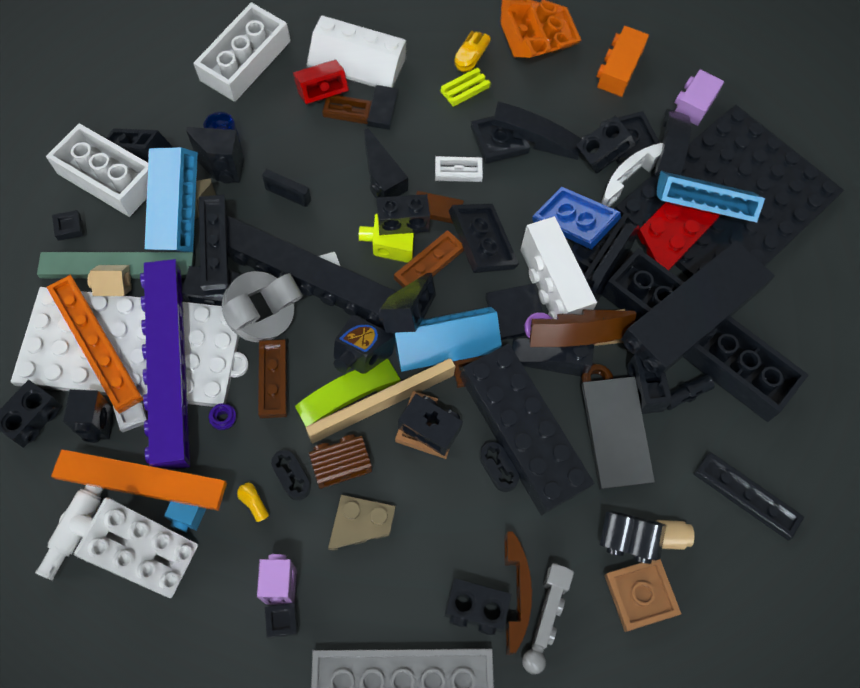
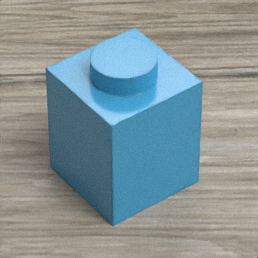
M170 502L164 516L172 522L170 525L172 528L187 532L188 528L197 531L207 508Z

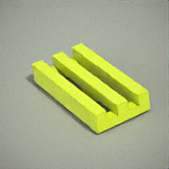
M477 67L441 86V93L454 107L490 88L491 82L485 80V75L480 74V69ZM480 82V84H478V85H476L475 87L469 89L471 86H473V85H475V84H477V83Z

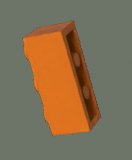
M625 25L621 34L616 33L611 45L614 48L608 49L604 62L607 63L606 65L601 64L596 77L600 78L597 88L621 97L623 96L645 48L649 34Z

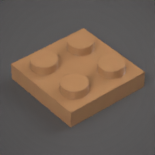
M660 559L652 560L651 564L639 563L604 575L625 632L681 615Z

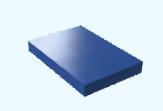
M561 187L532 218L535 223L555 216L566 238L592 250L621 219V212Z

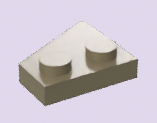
M341 495L328 549L334 551L351 544L357 545L370 539L390 536L396 506Z

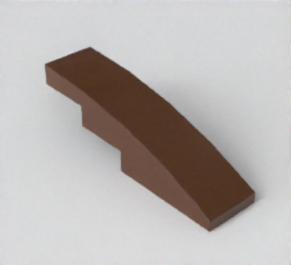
M583 309L582 315L557 314V319H532L530 347L580 346L622 339L626 330L635 323L636 311Z

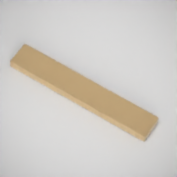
M447 359L306 426L311 443L320 441L411 397L413 391L421 392L453 377L455 372L453 361Z

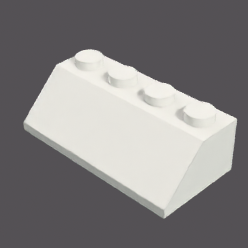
M321 15L313 31L307 67H313L336 59L343 67L346 79L376 87V85L393 87L406 59V40Z

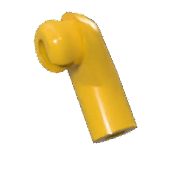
M245 483L239 486L237 490L238 499L250 509L256 522L266 519L269 514L255 486L252 483Z

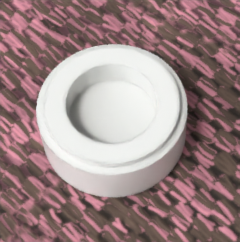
M235 352L234 355L235 361L233 370H231V377L233 378L244 375L248 370V360L240 352Z

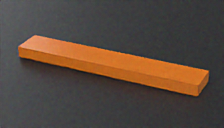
M71 274L47 286L49 293L116 411L120 414L143 401V397Z
M63 449L60 451L51 477L58 480L217 511L220 509L227 485L225 480Z

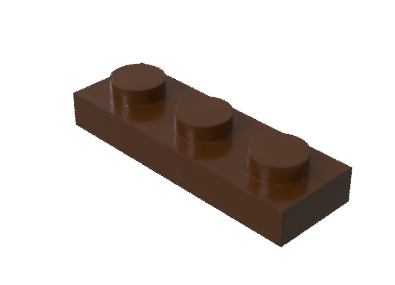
M285 339L259 341L258 416L260 419L287 417V343Z

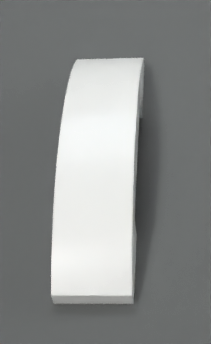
M663 143L644 148L625 160L611 177L601 204L608 207L614 204L621 195L624 188L623 183L641 167L650 172L657 165V159L662 152Z

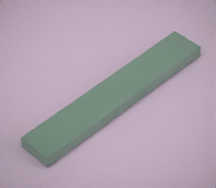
M41 252L37 275L39 278L63 279L71 274L73 279H88L90 270L98 265H129L130 279H140V273H144L145 262L176 259L181 270L182 279H186L189 266H194L195 256L193 252Z

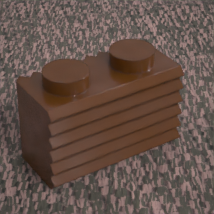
M348 435L341 438L340 443L331 446L329 443H322L313 448L314 451L309 452L319 489L372 472V466L362 436Z

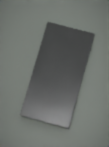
M635 377L583 382L581 385L599 490L654 483L655 480Z

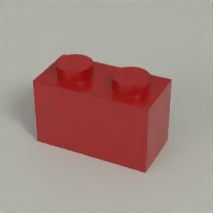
M336 59L293 72L298 94L305 104L349 91L345 71Z

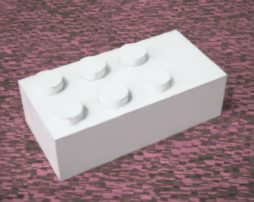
M251 2L193 63L199 80L236 102L289 44L290 36L287 23Z
M80 123L46 156L58 175L128 217L147 199L148 163Z
M555 216L527 225L520 251L529 268L530 280L532 283H536L539 289V299L543 305H546L549 311L548 315L553 319H557V314L582 315L583 309L594 310L597 301Z

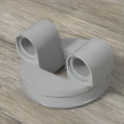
M247 272L237 277L229 285V288L226 289L222 298V312L230 329L239 337L251 342L273 340L289 327L294 315V303L299 301L303 295L290 273L276 278L265 272ZM261 292L273 315L255 322L260 318V315L250 296Z

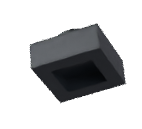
M78 210L52 215L54 235L58 241L83 236L81 215Z
M295 603L265 607L266 634L268 639L298 634Z

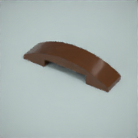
M507 532L504 537L505 565L516 566L517 621H509L506 624V655H513L521 645L528 627L532 605V585L530 570L523 548L514 532Z

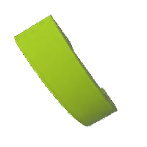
M386 359L366 374L353 370L331 381L295 405V408L306 427L330 416L333 412L374 391L378 393L401 382V379L389 359Z

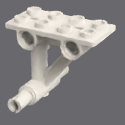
M86 485L84 490L80 489V491H77L68 509L61 515L59 524L47 543L49 544L47 547L50 549L35 573L53 581L65 557H69L74 552L75 556L171 598L198 544L109 498H105L101 504L100 495L104 488Z

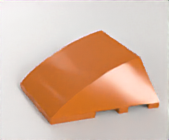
M502 0L501 26L514 57L531 58L563 50L580 43L581 38L567 7L546 0L541 2L533 0Z

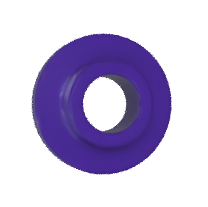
M217 404L209 413V422L218 430L229 429L236 421V412L229 404ZM222 414L228 415L225 421H219V416Z

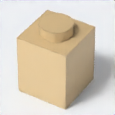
M98 265L90 270L88 286L92 288V295L125 296L132 290L129 265Z

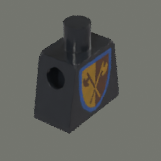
M352 315L335 339L334 367L341 373H346L352 368L362 374H366L392 355L395 335L385 333V330Z

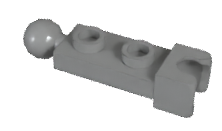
M552 563L551 567H548L543 587L547 588V592L531 643L532 649L528 650L523 656V667L530 674H539L546 666L543 651L547 648V644L552 645L557 631V628L553 627L556 615H561L565 604V599L561 598V596L569 591L574 574L573 570Z

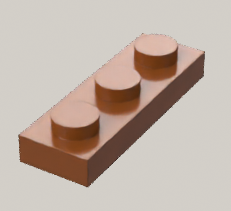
M447 230L394 274V280L404 288L426 273H432V277L435 276L464 251L462 243Z

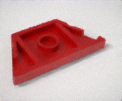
M666 202L639 229L638 237L641 243L645 245L647 254L670 271L718 220L721 214Z

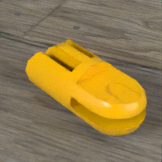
M471 31L455 55L456 68L462 72L472 70L489 45L490 36L487 34L482 35L481 32L474 33V31Z

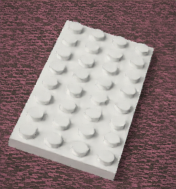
M40 287L11 383L15 386H23L29 379L42 389L69 391L70 389L98 390L102 395H107L48 289ZM81 291L143 397L144 394H147V385L143 381V369H146L147 366L142 354V344H146V336L143 335L141 321L145 320V312H143L141 307V297L93 296L92 292ZM183 302L187 404L211 407L217 404H226L239 336L226 323L222 306Z

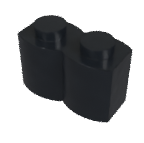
M606 511L600 545L607 547V553L623 556L624 552L635 555L634 560L651 564L652 560L656 561L661 557L667 525L625 513Z

